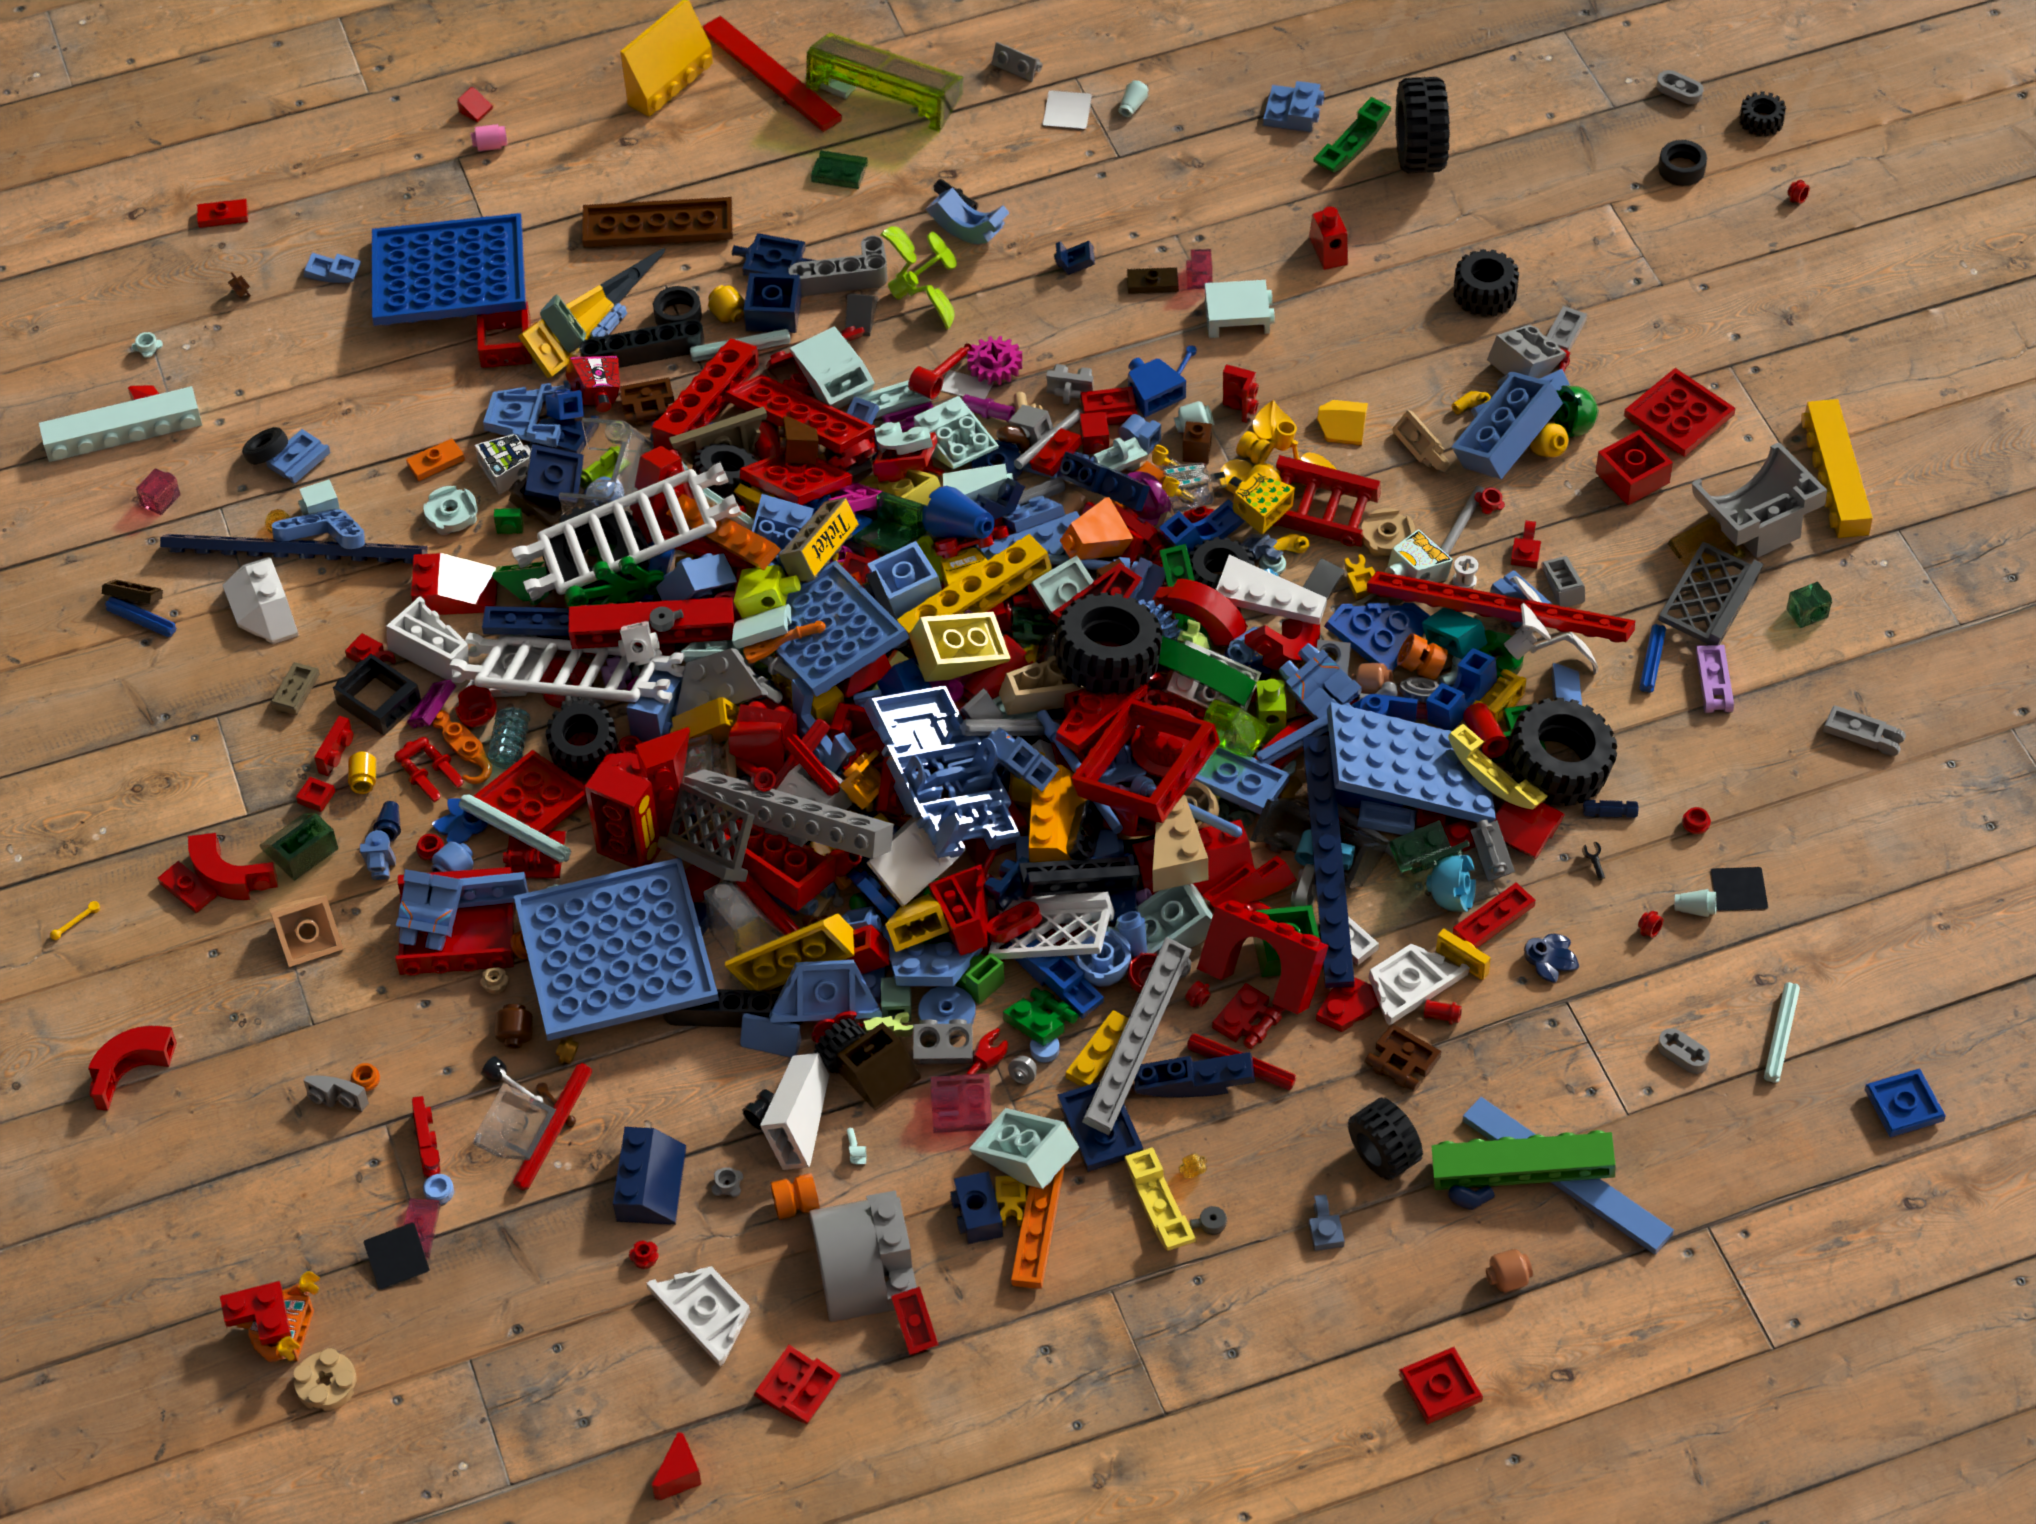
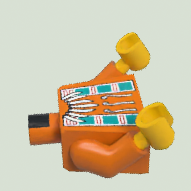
M311 1271L305 1272L300 1277L299 1283L283 1290L292 1338L288 1336L279 1342L262 1346L256 1320L236 1325L238 1328L249 1329L248 1334L252 1346L268 1362L283 1359L298 1361L314 1313L310 1297L307 1295L309 1293L315 1295L319 1291V1287L314 1283L319 1281L320 1277Z

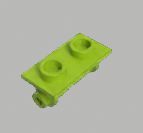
M611 446L600 457L599 461H595L587 469H583L580 486L586 489L596 479L603 476L613 479L627 468L630 463L621 458L623 454L622 449L619 446Z

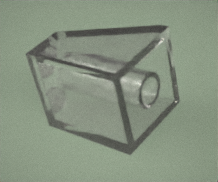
M723 880L703 892L709 931L731 958L785 936L750 897L731 880Z

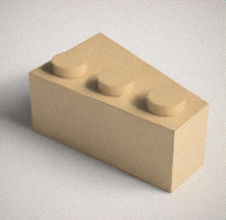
M1182 795L1163 823L1156 822L1153 892L1208 880V856L1185 795Z

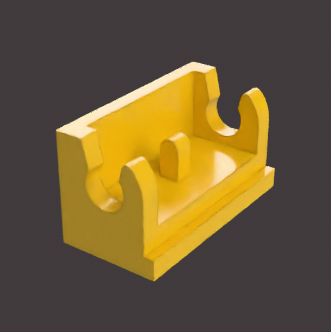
M1503 669L1500 673L1503 677L1497 679V682L1480 701L1476 700L1473 703L1486 704L1498 724L1504 719V708L1515 707L1525 695L1527 678L1520 677L1506 669Z

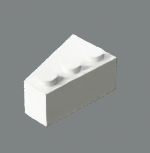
M421 596L386 626L388 650L446 680L453 682L454 674L459 672L458 670L450 669V663L453 658L461 659L469 664L468 643L450 625L446 626L439 619V614L435 610L431 611L425 605V600Z

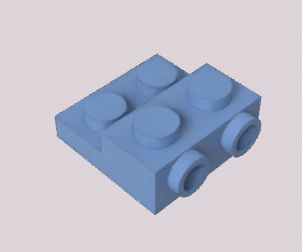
M1296 81L1295 88L1272 85L1263 119V126L1312 132L1314 122L1318 123L1320 108H1318V105L1322 106L1324 100V91H1320L1321 84Z

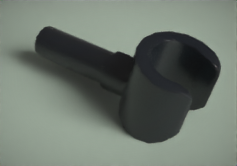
M1593 842L1596 848V852L1593 855L1588 853L1585 844L1582 847L1583 855L1591 859L1598 880L1605 879L1598 856L1601 852L1600 844Z

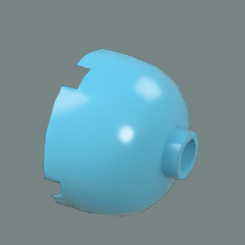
M1469 855L1445 857L1437 862L1432 870V874L1427 876L1426 885L1428 892H1432L1435 902L1447 911L1468 912L1467 908H1472L1476 879H1470L1469 871H1475Z

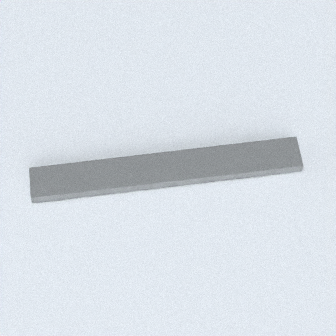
M1168 937L1165 938L1082 1120L1083 1123L1107 1135L1110 1134L1192 949Z

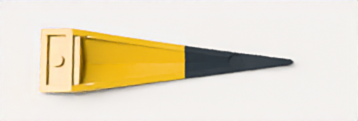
M665 249L658 250L565 304L586 332L585 340L590 338V332L595 327H598L597 324L611 311L615 304L625 297L641 277L662 256ZM543 318L534 322L533 325L518 336L547 378L554 376L569 363L570 357H574L579 351L578 347L568 353Z

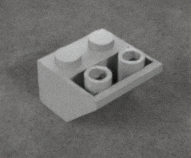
M1527 325L1497 335L1487 361L1504 375L1509 372H1516L1540 379L1547 376L1561 362L1566 352L1559 348L1554 341L1549 340L1540 333L1538 328Z

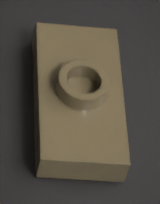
M294 662L271 701L272 709L297 715L320 675L319 669Z

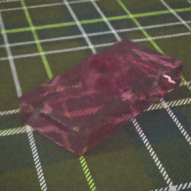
M410 1198L404 1225L411 1222L415 1223L425 1256L429 1258L441 1207L440 1201Z

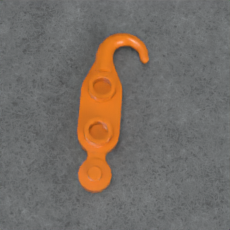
M440 710L432 721V725L443 730L444 741L463 760L479 765L482 769V773L479 776L469 777L463 775L462 779L470 784L485 782L492 774V765L486 757L482 743L466 726L461 723L451 722L449 713Z

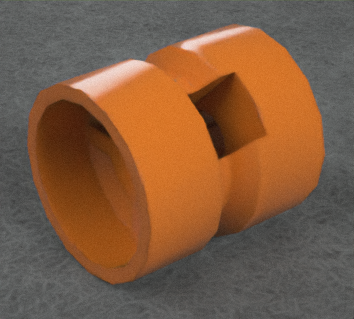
M1411 633L1399 650L1397 665L1411 672L1417 669L1418 675L1435 680L1445 665L1448 651L1435 643L1428 645L1426 639Z
M812 1173L795 1177L793 1183H790L788 1179L770 1182L779 1220L795 1217L799 1209L807 1214L810 1210L820 1209Z

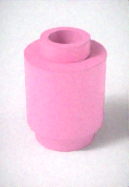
M495 124L475 127V132L471 133L473 147H478V152L502 149V146H507L505 126Z

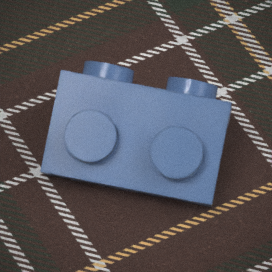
M1140 557L1139 562L1134 561L1130 570L1142 577L1130 597L1137 601L1144 599L1147 603L1152 600L1158 588L1162 587L1166 576L1163 567Z

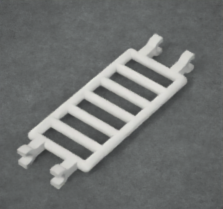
M721 463L713 465L708 471L699 475L693 469L686 470L544 529L537 534L538 542L528 546L513 548V555L518 561L520 568L529 565L532 560L544 556L549 569V575L540 579H529L523 582L531 600H537L545 592L556 589L558 594L563 595L571 586L583 587L599 580L595 577L593 571L589 572L574 531L575 528L587 523L590 525L602 560L607 562L610 570L614 573L621 571L618 565L620 560L614 561L599 518L614 512L629 556L633 557L635 563L638 564L716 531V521L741 515L734 495L726 497L720 504L713 507L708 505L703 489L712 485H722L729 482ZM688 482L704 521V525L692 530L688 528L673 487ZM661 492L665 495L680 534L668 540L663 538L648 499ZM637 502L640 505L654 542L653 546L639 551L624 511L625 507ZM563 533L579 573V577L564 582L549 539Z
M468 633L465 638L468 644L475 645L470 647L468 656L478 657L481 653L489 654L483 665L467 664V662L461 659L454 658L450 663V669L459 671L452 678L455 683H462L467 679L474 680L475 686L483 688L636 702L640 697H650L667 704L670 703L673 696L672 693L664 692L663 690H667L670 686V679L648 682L654 670L668 671L674 676L683 677L685 666L677 665L682 663L684 653H673L671 656H664L660 649H656L655 657L651 658V662L644 665L631 691L617 690L631 664L628 663L626 656L620 659L606 687L595 688L591 687L608 655L621 656L619 647L572 649L570 640L520 635H500L497 640L486 639L476 633ZM506 645L520 646L502 678L488 677ZM531 648L545 649L527 681L514 680ZM557 650L571 651L553 683L539 682ZM582 653H595L596 656L579 686L565 685Z

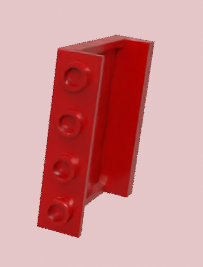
M511 867L432 872L429 874L461 879L510 874L512 869ZM404 874L398 875L400 903L405 882L403 881ZM514 902L457 908L452 927V936L446 937L442 951L425 948L428 933L419 931L416 946L399 943L398 955L395 956L399 975L409 976L422 973L443 974L451 971L471 972L496 967H514V952L511 947V938L514 935Z

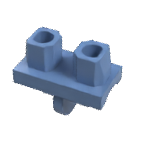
M372 831L367 835L365 844H360V853L367 865L368 871L371 872L373 880L390 879L389 866L396 865V857L390 847V839L383 831Z

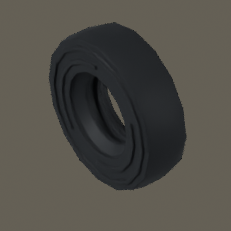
M279 427L266 429L245 443L242 448L243 456L252 465L264 463L285 449L288 444V438Z

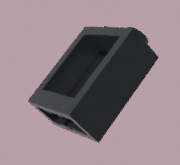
M369 654L363 661L358 662L355 668L345 677L339 679L333 687L336 702L339 706L383 736L421 701L419 687L416 683L372 654ZM374 678L396 691L376 711L354 698Z

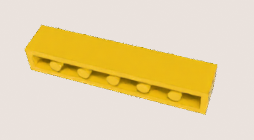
M1839 400L1807 402L1805 413L1801 414L1802 427L1806 428L1808 432L1807 445L1808 448L1813 450L1812 462L1814 468H1818L1819 471L1818 481L1827 489L1825 507H1829L1830 526L1835 528L1837 538L1868 536L1873 517Z

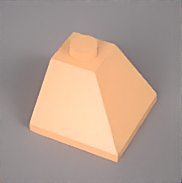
M326 895L295 900L269 909L288 967L344 949Z

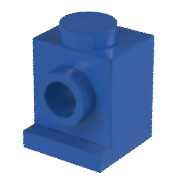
M558 389L554 391V394L545 396L547 416L558 420L584 416L582 391L570 392V389Z

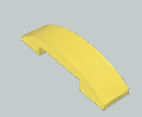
M1464 724L1449 734L1450 744L1464 767L1480 784L1498 797L1514 805L1532 810L1548 797L1526 779L1518 784L1479 750L1484 741Z
M1153 1147L1125 1156L1131 1179L1144 1211L1165 1249L1169 1251L1196 1242V1238L1185 1215H1181L1164 1179L1163 1168Z

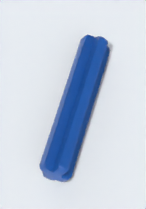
M111 596L105 603L107 611L166 637H172L173 633L176 632L177 628L174 622L119 598Z
M1654 624L1651 627L1639 686L1642 692L1651 693L1654 691L1666 632L1664 625Z

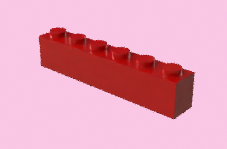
M733 597L569 607L571 648L619 647L618 641L622 640L621 627L649 621L650 613L657 607H667L672 612L681 609L684 618L676 619L674 626L665 632L656 631L650 625L651 633H657L659 644L732 640L735 624Z

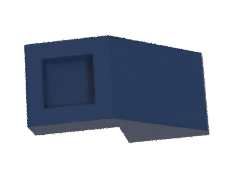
M1007 477L1005 483L998 490L997 501L978 494L974 502L989 512L994 520L1015 511L1025 486Z

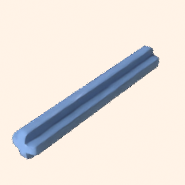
M1327 714L1257 752V759L1270 765L1302 747L1303 737L1322 736L1329 732Z

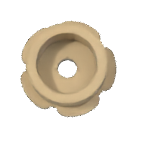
M496 967L486 969L482 973L483 978L480 980L481 986L488 993L499 994L506 989L509 977L503 968Z

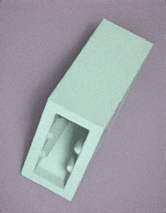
M1005 464L943 473V486L957 488L973 501L976 500L978 494L997 501L1000 486L1005 483L1007 477L1013 479L1012 473L1007 474Z

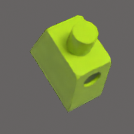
M1268 679L1256 682V724L1260 731V736L1262 735V744L1268 743L1286 728V698L1283 680ZM1270 715H1275L1276 722L1268 723L1266 718Z

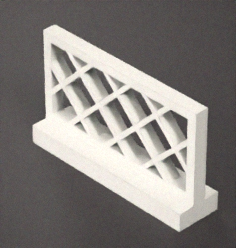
M1108 892L1034 896L1029 900L1022 898L1018 901L1013 900L1004 912L1022 902H1035L1038 904L1042 914V920L1038 924L1041 926L1037 929L1028 930L1029 934L1020 940L1016 938L1011 939L1010 942L1013 945L1007 949H999L1005 943H995L992 941L988 953H992L998 959L1101 954L1108 921H1112L1115 914ZM1095 921H1097L1096 923H1094V924L1091 925V926H1089L1088 924H1086V922H1095ZM1062 923H1069L1063 928L1058 925ZM1079 927L1084 929L1075 937L1070 935L1071 932ZM1052 928L1057 931L1047 939L1042 936ZM1090 936L1095 938L1094 944H1081ZM1062 938H1065V939L1068 940L1066 943H1064V944L1061 945V946H1054V945H1053V944H1055L1056 942H1058L1059 940H1061ZM1035 939L1041 942L1035 947H1026L1027 944Z

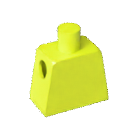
M779 565L767 566L764 571L758 567L742 569L733 602L742 619L786 605L789 593L800 591V580L797 575L786 577L782 567Z

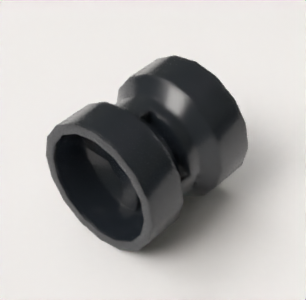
M763 1089L756 1096L754 1103H748L742 1109L746 1120L758 1130H762L760 1125L774 1097V1094L767 1089Z

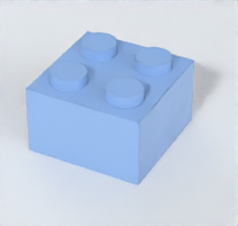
M916 541L868 563L870 573L877 571L897 619L942 590L937 573Z

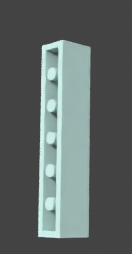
M191 386L40 422L39 426L48 460L52 462L202 426V421L193 387Z

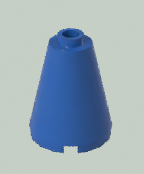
M942 486L929 495L931 499L928 506L924 505L922 521L925 530L939 539L953 537L957 539H984L992 533L994 528L993 516L957 488Z

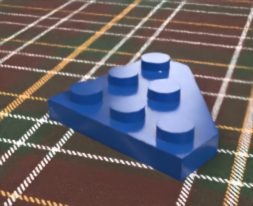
M1368 603L1366 606L1341 604L1324 627L1343 642L1351 643V648L1368 662L1383 663L1388 670L1393 672L1397 667V656L1403 642L1411 633L1422 637L1424 634L1422 622L1429 618L1430 615L1415 603L1391 606L1388 603Z

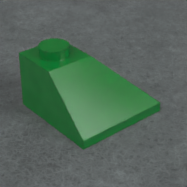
M545 561L532 562L523 568H520L519 564L497 566L492 572L493 578L522 601H530V605H537L552 593V590L545 592L541 598L532 601L523 583L529 579H540L549 575L544 565Z

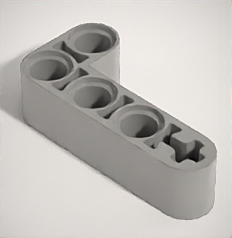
M867 236L861 241L862 255L798 262L789 268V274L800 275L802 296L881 287L888 280L883 240L878 236Z

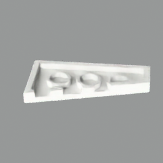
M1231 555L1228 556L1216 588L1218 592L1223 594L1237 607L1320 625L1327 604L1326 597Z

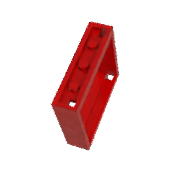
M1129 698L1121 711H1118L1110 726L1104 730L1096 745L1090 749L1088 756L1079 768L1075 770L1076 772L1071 779L1078 797L1163 823L1220 744V740L1213 723ZM1138 725L1190 740L1150 798L1098 782Z

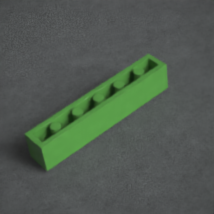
M1601 1130L1579 1135L1566 1132L1551 1137L1531 1135L1523 1139L1502 1137L1495 1141L1472 1139L1467 1143L1443 1141L1438 1143V1145H1431L1435 1190L1450 1189L1454 1185L1473 1188L1486 1185L1502 1186L1615 1178L1616 1164L1612 1132L1605 1133Z

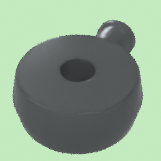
M657 607L650 613L649 623L654 630L665 632L674 626L676 619L684 618L681 609L672 612L667 607Z
M1210 1206L1201 1212L1198 1219L1189 1220L1191 1229L1201 1227L1204 1232L1212 1235L1219 1234L1227 1225V1216L1221 1208Z

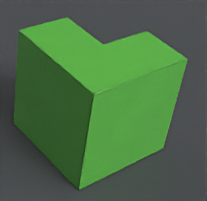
M992 953L986 957H983L981 954L974 956L970 960V967L955 986L968 992L973 1000L980 1005L1005 983L1004 963Z

